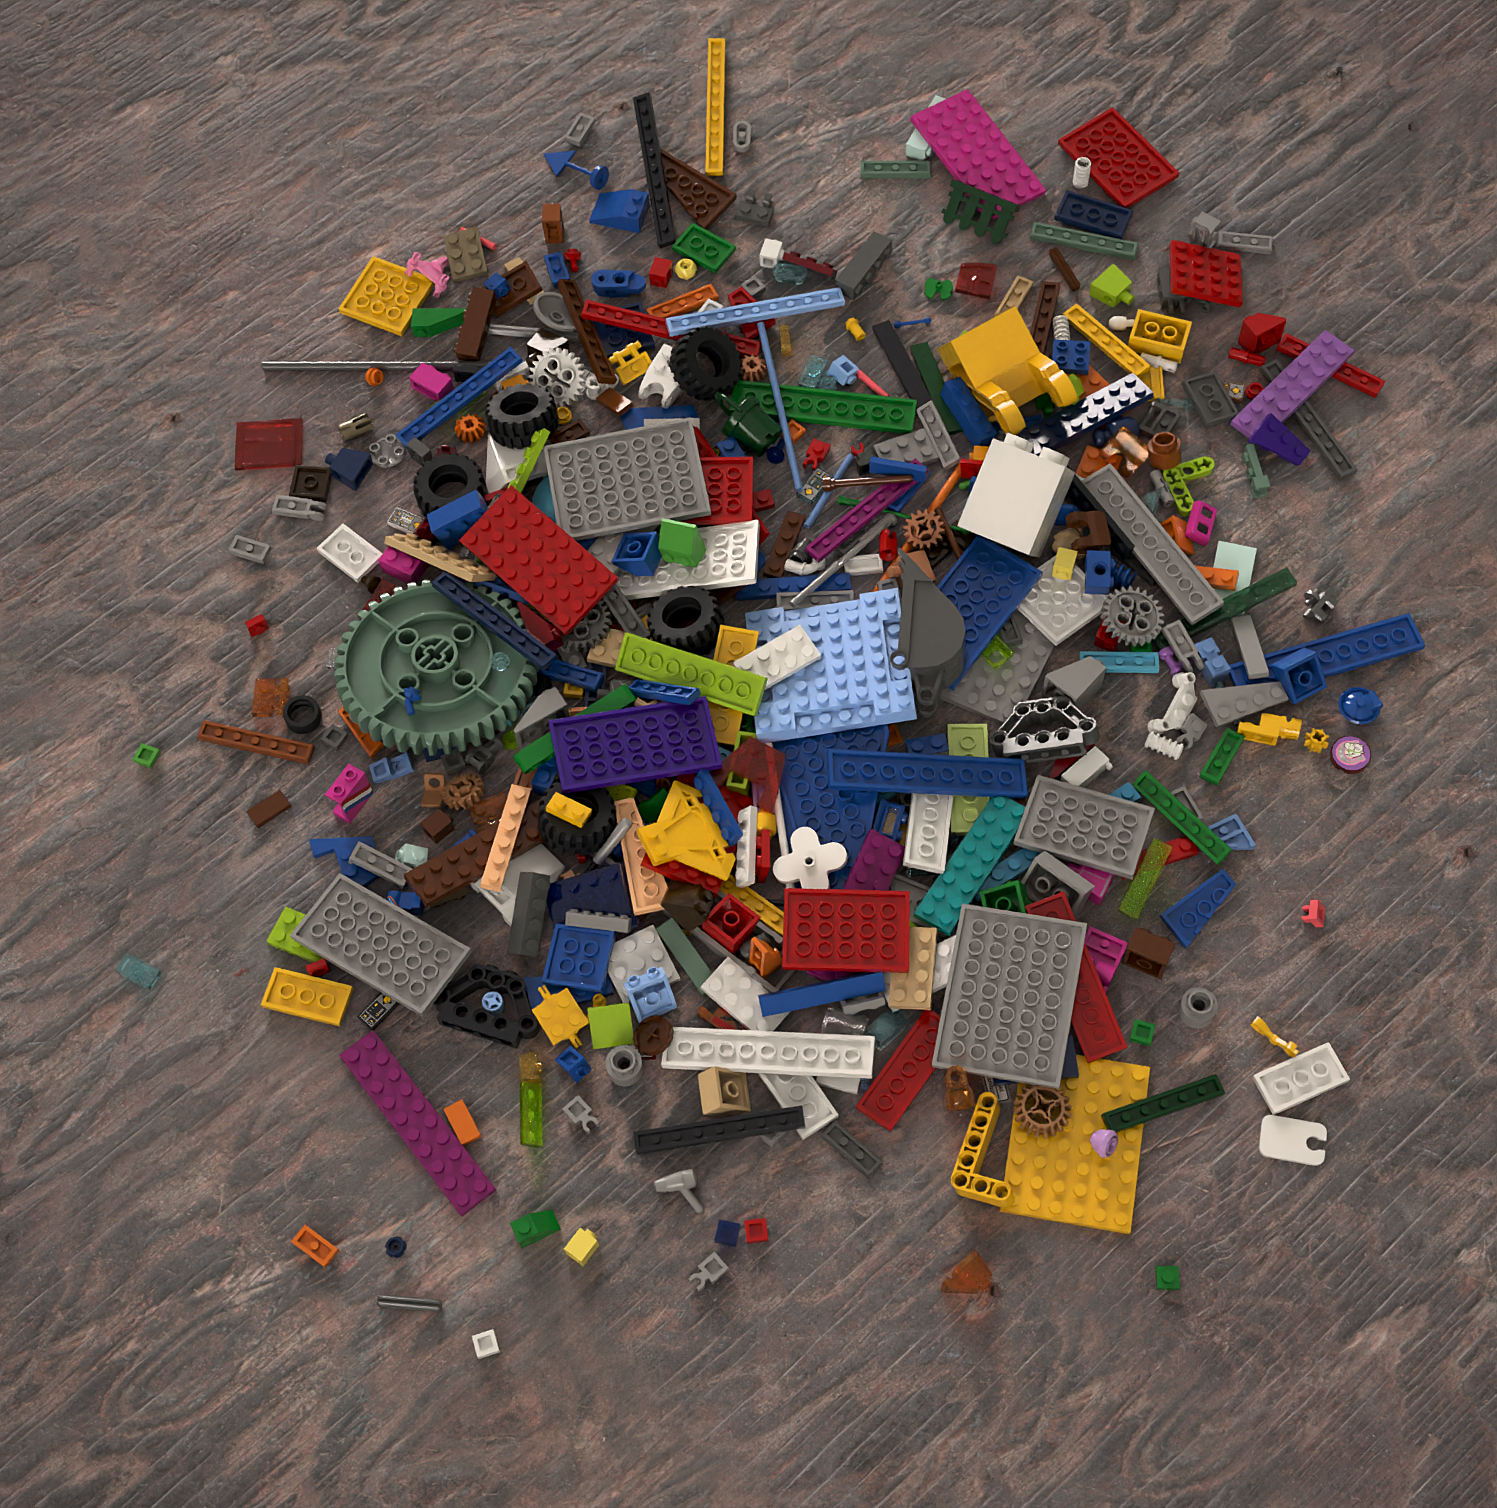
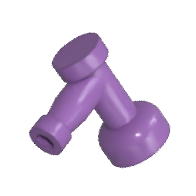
M1171 646L1165 647L1158 652L1159 658L1166 660L1171 669L1170 674L1172 677L1182 672V662H1175L1172 657L1174 651ZM1189 658L1188 661L1192 665V659Z

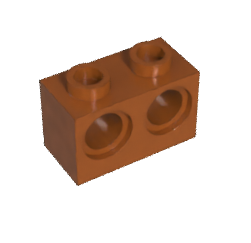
M543 204L542 225L546 243H563L564 222L561 204Z

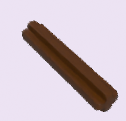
M1057 247L1050 249L1049 255L1073 292L1079 290L1081 284Z

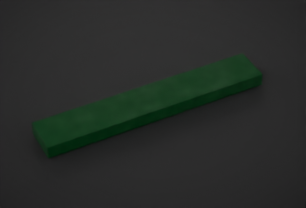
M928 342L911 345L910 351L920 376L949 434L963 432L962 427L940 396L944 380Z
M1217 1074L1108 1111L1103 1113L1101 1117L1107 1130H1114L1118 1133L1223 1096L1225 1092Z

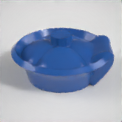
M1363 687L1347 689L1341 694L1338 703L1341 714L1347 720L1356 724H1367L1374 721L1379 716L1383 707V703L1376 692Z

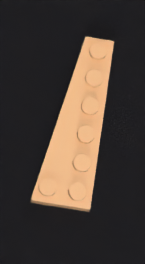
M634 798L614 801L617 824L623 818H628L632 821V827L621 840L634 915L664 910L660 904L668 887L663 875L640 866L646 851L636 832L638 828L644 827Z

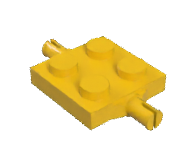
M546 985L538 988L537 990H539L544 1000L531 1011L552 1045L554 1046L562 1040L570 1039L575 1049L582 1046L583 1044L576 1034L581 1028L588 1025L589 1021L568 988L552 995L546 988Z

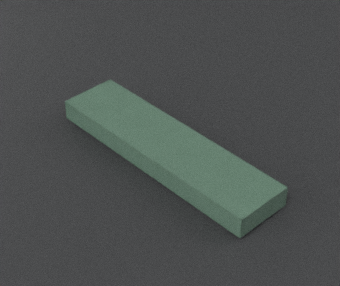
M861 161V179L930 178L931 175L930 161Z
M672 917L656 928V931L704 996L706 993L700 987L712 975V972Z

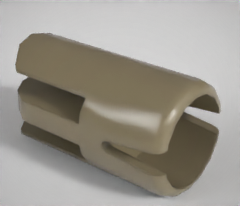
M365 412L339 424L338 430L343 435V440L348 441L375 429V427L371 424L372 421L368 417V413Z

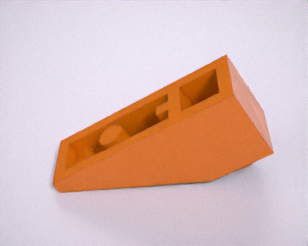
M753 937L750 946L749 967L751 965L756 969L758 975L766 979L781 967L782 956L776 948H772L768 943Z

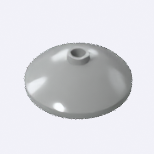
M544 292L536 296L533 302V309L540 321L557 331H576L561 294Z

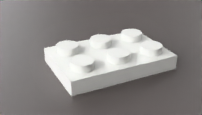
M345 524L339 526L317 547L318 553L357 583L379 563V559L383 555Z

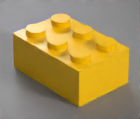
M1138 309L1128 347L1138 354L1144 352L1157 357L1160 355L1164 359L1181 364L1192 322Z

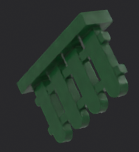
M952 179L950 186L954 190L953 192L949 191L948 196H951L948 206L946 209H942L941 213L944 214L943 221L946 224H951L956 218L960 220L959 228L961 230H968L973 225L976 227L975 234L978 237H983L988 231L992 233L991 241L993 243H1000L1002 238H1006L1008 235L1005 231L1009 220L1013 221L1014 216H1011L1012 213L1018 212L1021 205ZM965 192L970 194L969 198L964 197ZM981 199L986 200L985 205L979 203ZM961 201L967 203L962 216L957 214ZM997 205L1002 207L1001 211L996 210ZM977 208L983 209L979 221L976 222L973 220ZM993 214H996L999 217L993 229L989 227Z

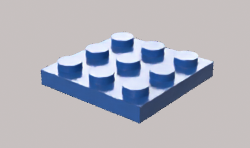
M555 923L542 983L603 993L616 937L615 931Z

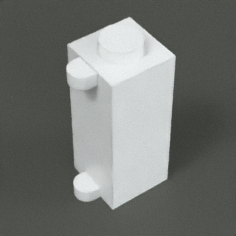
M1094 746L1087 752V755H1084L1061 775L1060 781L1085 788L1105 769L1111 770L1113 766L1109 762V758Z

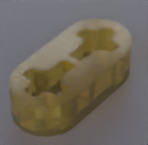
M788 324L779 325L782 356H791Z

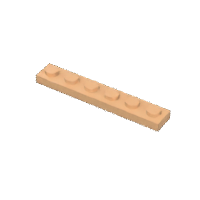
M511 785L480 888L501 892L530 798L531 788Z

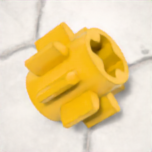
M1312 728L1311 734L1306 732L1304 736L1306 739L1304 746L1308 747L1310 753L1313 751L1320 754L1322 748L1327 749L1329 745L1326 742L1329 735H1325L1323 729L1315 730V728Z

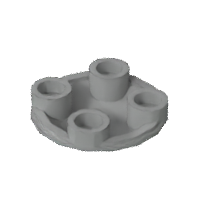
M389 434L385 438L379 439L369 447L372 462L382 468L397 465L406 454V448L394 434Z

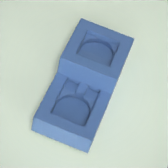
M408 752L390 760L385 757L369 765L374 783L393 780L415 771L411 755Z

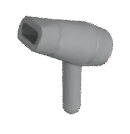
M693 1169L678 1171L655 1181L657 1192L680 1191L697 1213L703 1212V1206L690 1190L697 1185V1176Z

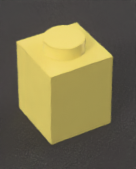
M1059 547L1053 566L1052 577L1071 581L1078 551Z
M579 1228L564 1248L566 1255L581 1266H584L599 1246L596 1240L597 1236L588 1229L584 1231Z

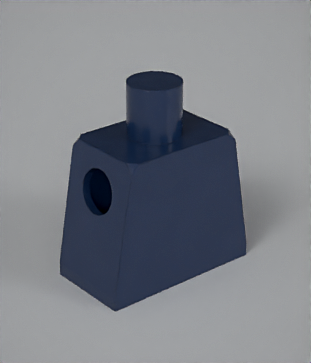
M341 448L337 456L328 453L325 458V463L330 465L332 476L354 491L358 489L373 466L369 453L348 448Z

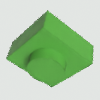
M141 743L132 760L136 764L152 769L161 752L157 748Z

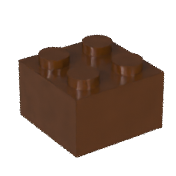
M1136 927L1122 964L1161 980L1175 943L1167 937H1158L1147 929Z

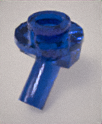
M779 439L776 446H772L767 450L766 456L769 462L779 464L784 460L783 448L785 442L783 439Z

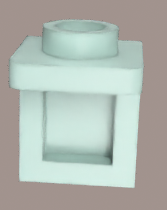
M405 843L397 850L395 860L409 867L416 868L427 862L428 848Z

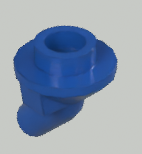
M409 687V689L404 688L405 707L407 715L411 716L415 714L413 704L422 698L417 689Z

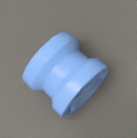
M492 991L483 996L482 1005L491 1015L496 1016L504 1011V1002L499 993Z

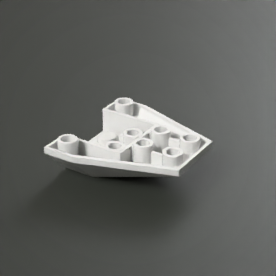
M490 434L488 435L486 487L489 493L507 488L509 483L515 479L517 475L515 473L516 468L520 463L522 464L524 460L523 454L528 447H523V449L504 447L495 442ZM544 447L527 481L541 476L544 479L548 475Z
M540 844L510 861L501 892L480 888L482 877L469 885L477 893L481 892L502 913L504 920L511 927L520 872H535L549 875L550 888L548 896L565 866L543 844Z

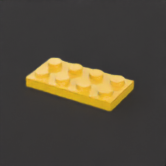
M275 967L261 1006L262 1008L340 1027L354 988L350 985Z

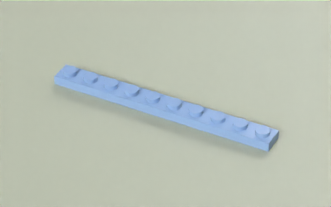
M838 287L666 318V326L670 337L687 334L697 327L705 328L709 326L716 329L844 306L845 299L841 288Z

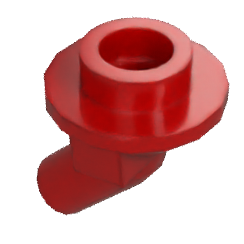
M567 249V252L564 253L565 260L570 261L572 272H577L578 265L576 260H581V252H578V249Z

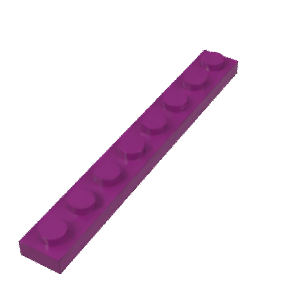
M916 458L910 462L912 464L923 465ZM912 480L911 482L881 485L806 546V552L819 563L919 481Z

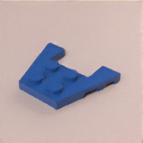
M372 836L309 840L315 859L335 852L342 874L361 886L367 887L379 878V876L354 863H348L349 857L358 841L377 850Z

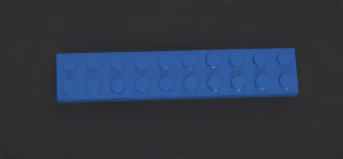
M1410 613L1265 654L1264 658L1268 667L1269 677L1249 679L1243 661L1229 665L1231 668L1229 677L1233 686L1276 682L1271 664L1302 648L1317 652L1324 678L1422 650L1425 647V643Z
M828 749L829 789L979 797L1002 796L1026 799L1028 796L1025 762L1023 759Z

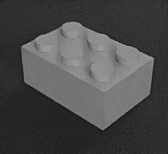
M1046 851L1034 858L1021 881L1026 886L1028 898L1034 902L1064 891L1075 918L1095 887Z

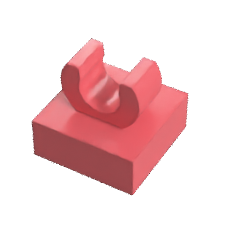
M1310 900V906L1305 905L1302 907L1304 912H1309V915L1301 916V919L1305 923L1311 922L1315 927H1324L1326 908L1319 900Z

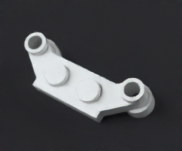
M1180 672L1173 676L1172 682L1178 688V691L1164 718L1154 719L1148 723L1149 732L1154 731V734L1157 735L1174 728L1180 730L1198 699L1195 696L1194 690L1196 678L1192 672Z

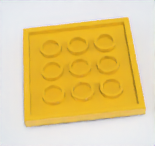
M372 256L338 310L343 315L403 336L411 323L413 308H420L435 283L425 275L413 271L412 276H407L405 274L407 268Z

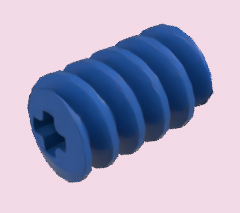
M1116 560L1113 570H1110V576L1114 577V587L1118 588L1121 585V587L1127 590L1134 582L1138 572L1130 574V567L1124 571V564L1118 568V561ZM1096 570V571H1095L1096 574H1098V575H1103V574H1104V573H1103L1102 571H1100V570Z

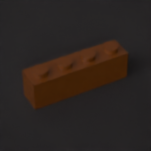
M473 287L472 293H469L468 308L463 313V326L459 328V340L454 345V353L458 360L480 361L497 302V296L493 290Z

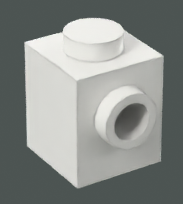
M765 238L760 252V266L778 269L780 260L783 261L782 258L785 252L783 250V242Z

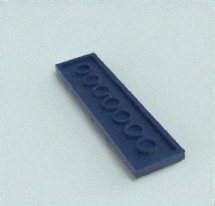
M1131 373L1078 401L1075 405H1071L1023 430L1016 436L1035 444L1031 453L1039 456L1043 447L1056 450L1154 398L1153 391L1134 373Z

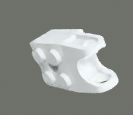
M663 344L647 369L640 385L638 397L644 400L651 394L663 395L661 407L667 409L678 396L682 395L684 390L682 391L679 388L678 382L674 381V374L670 370L672 364L669 361L673 347Z

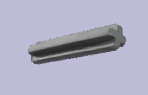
M379 1294L377 1298L378 1307L428 1312H440L442 1309V1301L440 1299Z

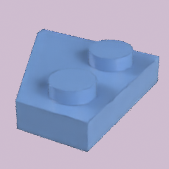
M1237 814L1208 826L1232 850H1253L1256 848L1255 842Z

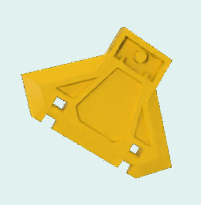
M674 780L657 822L637 829L636 833L653 866L676 860L727 881L736 859L734 854L726 853L725 848L729 847V845L723 839L718 824L713 821L709 807L699 802L698 799L702 797L700 790Z

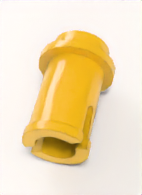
M855 318L848 319L845 323L846 329L851 331L856 341L863 340L866 337V333L858 324L859 321Z

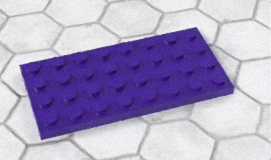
M706 696L698 697L690 705L664 702L548 720L562 794L696 773L701 769L709 771L722 768V761Z

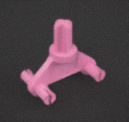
M414 252L412 258L407 262L408 267L405 270V274L412 276L415 269L420 271L435 283L436 289L433 292V296L439 298L441 293L446 290V283L449 280V276L443 274L444 268L449 265L448 257L445 256L438 260L426 262L419 260L421 254L418 255L419 252Z

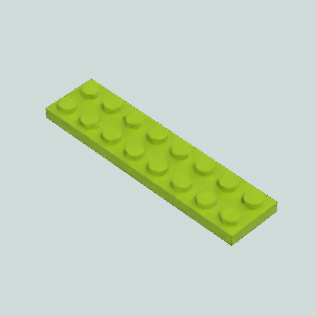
M625 632L615 666L617 671L647 681L699 688L701 693L699 697L706 696L707 701L752 716H757L768 680L767 677L629 632Z

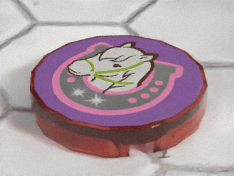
M1343 736L1333 743L1330 759L1338 770L1340 769L1347 774H1357L1364 771L1370 763L1371 750L1361 738Z

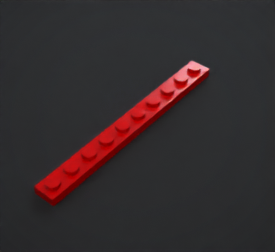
M587 299L581 313V318L675 341L686 335L670 337L665 318ZM727 334L731 342H735V347L739 350L741 357H745V355L751 357L752 353L755 357L758 356L761 348L760 341Z

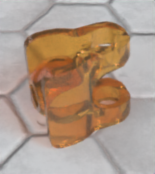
M1121 427L1102 447L1099 456L1105 460L1114 453H1122L1126 457L1127 462L1122 467L1120 474L1124 478H1128L1148 458L1149 450L1148 446L1127 427Z
M951 1066L943 1076L945 1090L942 1097L943 1110L948 1112L949 1110L962 1111L972 1109L975 1106L973 1091L967 1082L966 1072L961 1066ZM951 1074L957 1075L958 1078H959V1081H958V1082H954V1081L951 1079L950 1075H951Z

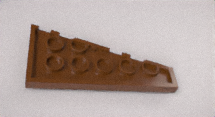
M660 148L668 190L698 226L707 230L737 199V195Z

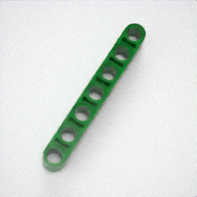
M624 684L575 716L630 708L637 699L628 686ZM550 732L513 756V759L524 774L530 773L555 757Z

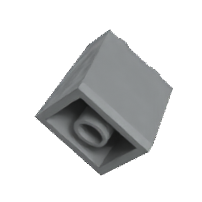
M1089 656L1050 672L1045 676L1042 695L1046 698L1067 696L1071 699L1072 704L1080 710L1102 687L1106 667L1100 660H1095Z

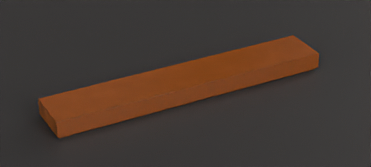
M203 720L197 735L198 740L308 765L315 749L314 744Z

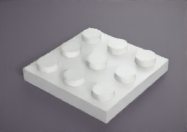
M654 925L614 943L607 973L622 1003L629 1002V1005L631 1004L623 983L627 982V979L632 975L641 976L646 974L647 970L651 967H662L669 985L680 981V977Z

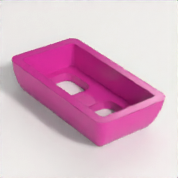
M1202 501L1193 502L1185 537L1202 546H1206L1210 540L1217 509ZM1202 508L1212 513L1210 519L1201 514ZM1198 523L1207 526L1206 534L1197 530Z

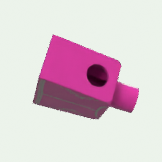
M1069 862L1067 867L1095 886L1088 899L1100 906L1115 874L1084 865L1080 867Z

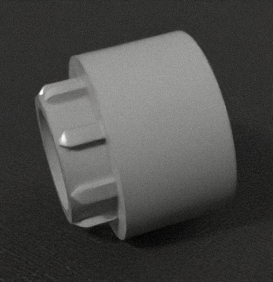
M1199 987L1192 988L1182 997L1178 1009L1179 1016L1183 1023L1191 1028H1205L1213 1021L1218 1009L1216 997L1209 990ZM1199 1005L1202 1007L1203 1011H1198L1194 1009L1193 1006Z
M621 1045L612 1049L607 1055L606 1069L610 1079L615 1084L630 1086L641 1078L643 1063L639 1052L635 1048ZM624 1062L630 1064V1066L627 1069L619 1068V1066Z

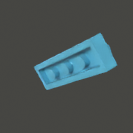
M1080 651L1079 661L1089 656L1095 660H1100L1106 667L1105 673H1159L1158 652Z

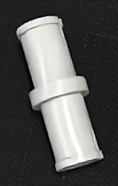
M1144 352L1140 356L1151 367H1162V370L1172 373L1176 372L1178 362L1164 359L1160 355L1157 357Z

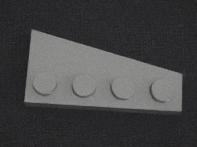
M1281 682L1206 689L1199 692L1216 728L1279 705L1289 699Z

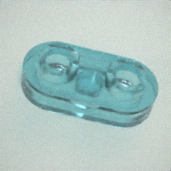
M779 263L773 267L772 276L778 282L803 284L807 281L808 272L803 266Z

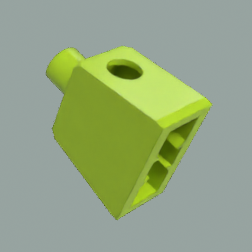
M1115 264L1110 265L1090 285L1089 295L1111 307H1116L1121 301L1130 305L1135 299V296L1130 293L1131 280Z

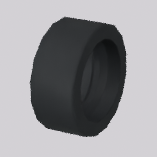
M297 695L285 703L283 718L291 731L298 734H306L314 731L319 726L322 720V712L317 701L311 696ZM301 706H309L313 709V716L304 723L292 721L291 715L295 709Z

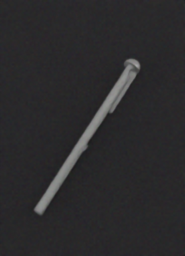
M892 513L886 514L882 520L859 538L860 542L838 561H834L825 572L795 596L789 604L793 608L876 538L883 529H886L888 526H895L897 517Z

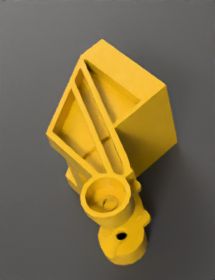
M1016 306L937 349L952 377L957 378L961 376L990 422L997 420L1005 434L1017 435L1026 427L1018 407L1043 393L1048 392L1057 407L1072 405L1078 400L1074 386L1068 376L1059 369L1056 362L1040 353Z

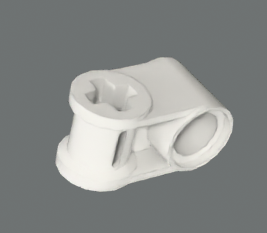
M595 374L591 375L586 381V387L588 388L586 390L587 397L591 400H597L596 397L609 387L613 389L618 384L619 376L615 374L617 378L615 384L598 383Z

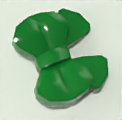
M929 278L925 282L924 294L927 298L932 299L936 292H940L941 300H947L951 297L953 284L950 280L942 282Z

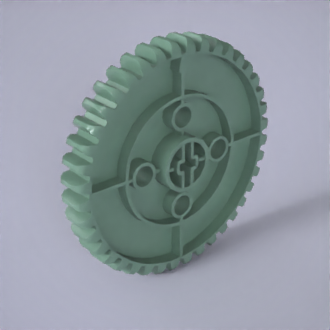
M424 579L422 586L418 587L415 582L408 583L407 590H403L398 586L394 588V595L392 596L388 593L381 594L382 602L371 601L368 603L370 611L360 610L357 613L359 621H351L348 625L350 632L343 633L341 637L342 644L337 647L338 657L334 661L336 669L334 678L344 710L349 713L350 720L358 724L359 729L363 733H370L372 740L380 741L382 739L384 746L388 748L397 744L399 752H406L409 747H412L414 755H420L424 748L428 749L429 756H435L438 749H443L444 754L447 755L452 753V747L455 746L462 752L467 750V743L472 742L476 747L481 745V737L483 736L490 740L495 737V728L500 731L506 730L508 728L506 719L515 721L518 718L517 710H524L526 708V699L532 697L533 686L536 685L538 680L537 672L539 668L433 588L429 579ZM467 581L464 584L527 632L519 609L513 608L512 602L509 599L502 600L501 594L496 591L489 594L488 587L485 585L475 589L474 582ZM409 687L417 689L422 698L413 704L415 714L411 716L407 715L403 690L404 688L409 689Z

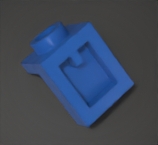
M497 272L483 283L488 290L495 292L498 300L511 289L506 279L502 278Z
M571 1046L554 1059L576 1083L592 1069L586 1059Z

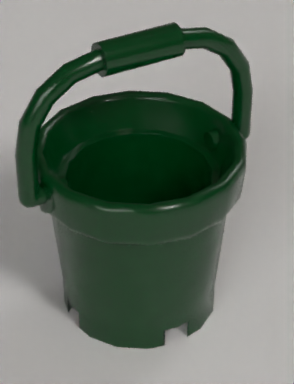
M716 393V403L729 416L722 428V433L727 437H734L735 440L750 449L758 457L763 456L769 450L768 447L771 444L774 445L783 431L782 428L760 407V402L754 396L748 397L738 406L726 395ZM723 400L735 408L733 413L723 404Z

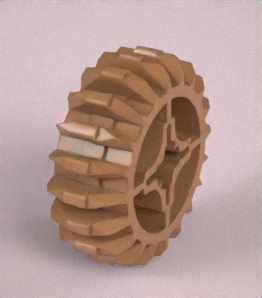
M1029 1084V1089L1024 1086L1022 1087V1093H1017L1016 1097L1018 1100H1014L1013 1105L1017 1108L1013 1109V1114L1018 1115L1015 1121L1022 1122L1020 1125L1021 1129L1028 1128V1135L1032 1131L1035 1132V1138H1038L1040 1133H1043L1044 1139L1047 1138L1048 1133L1054 1137L1056 1136V1131L1060 1133L1063 1131L1062 1126H1067L1069 1123L1067 1119L1071 1118V1113L1068 1111L1071 1110L1072 1106L1067 1104L1069 1097H1063L1064 1090L1058 1092L1055 1088ZM1042 1095L1050 1097L1051 1100L1044 1099ZM1033 1097L1034 1106L1026 1112L1025 1104ZM1039 1106L1042 1109H1046V1112H1043V1110H1038ZM1059 1107L1060 1115L1052 1122L1050 1113ZM1033 1119H1039L1043 1124L1037 1123Z

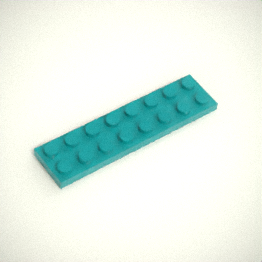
M991 797L946 864L944 873H940L915 910L913 917L950 936L959 922L962 904L970 905L1015 838L1026 807L1008 797Z

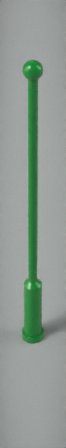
M839 495L837 504L856 507L862 501ZM887 509L882 511L883 513H892L895 516L912 519L911 515ZM949 525L951 530L962 532L964 535L969 533V530Z

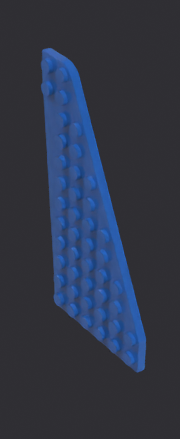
M887 724L771 742L773 743L790 854L793 852L791 836L795 830L801 827L812 828L819 838L820 845L831 842L839 843L847 852L848 860L846 865L842 869L831 872L828 875L830 889H843L868 830L873 829L879 791L829 789L828 749L887 752L890 737ZM799 881L795 882L796 888H802Z

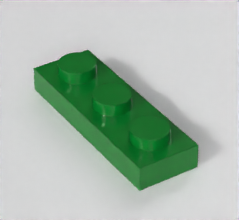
M1226 728L1201 771L1199 778L1218 786L1245 736Z

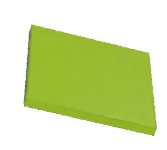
M629 1002L587 1008L593 1049L634 1044Z

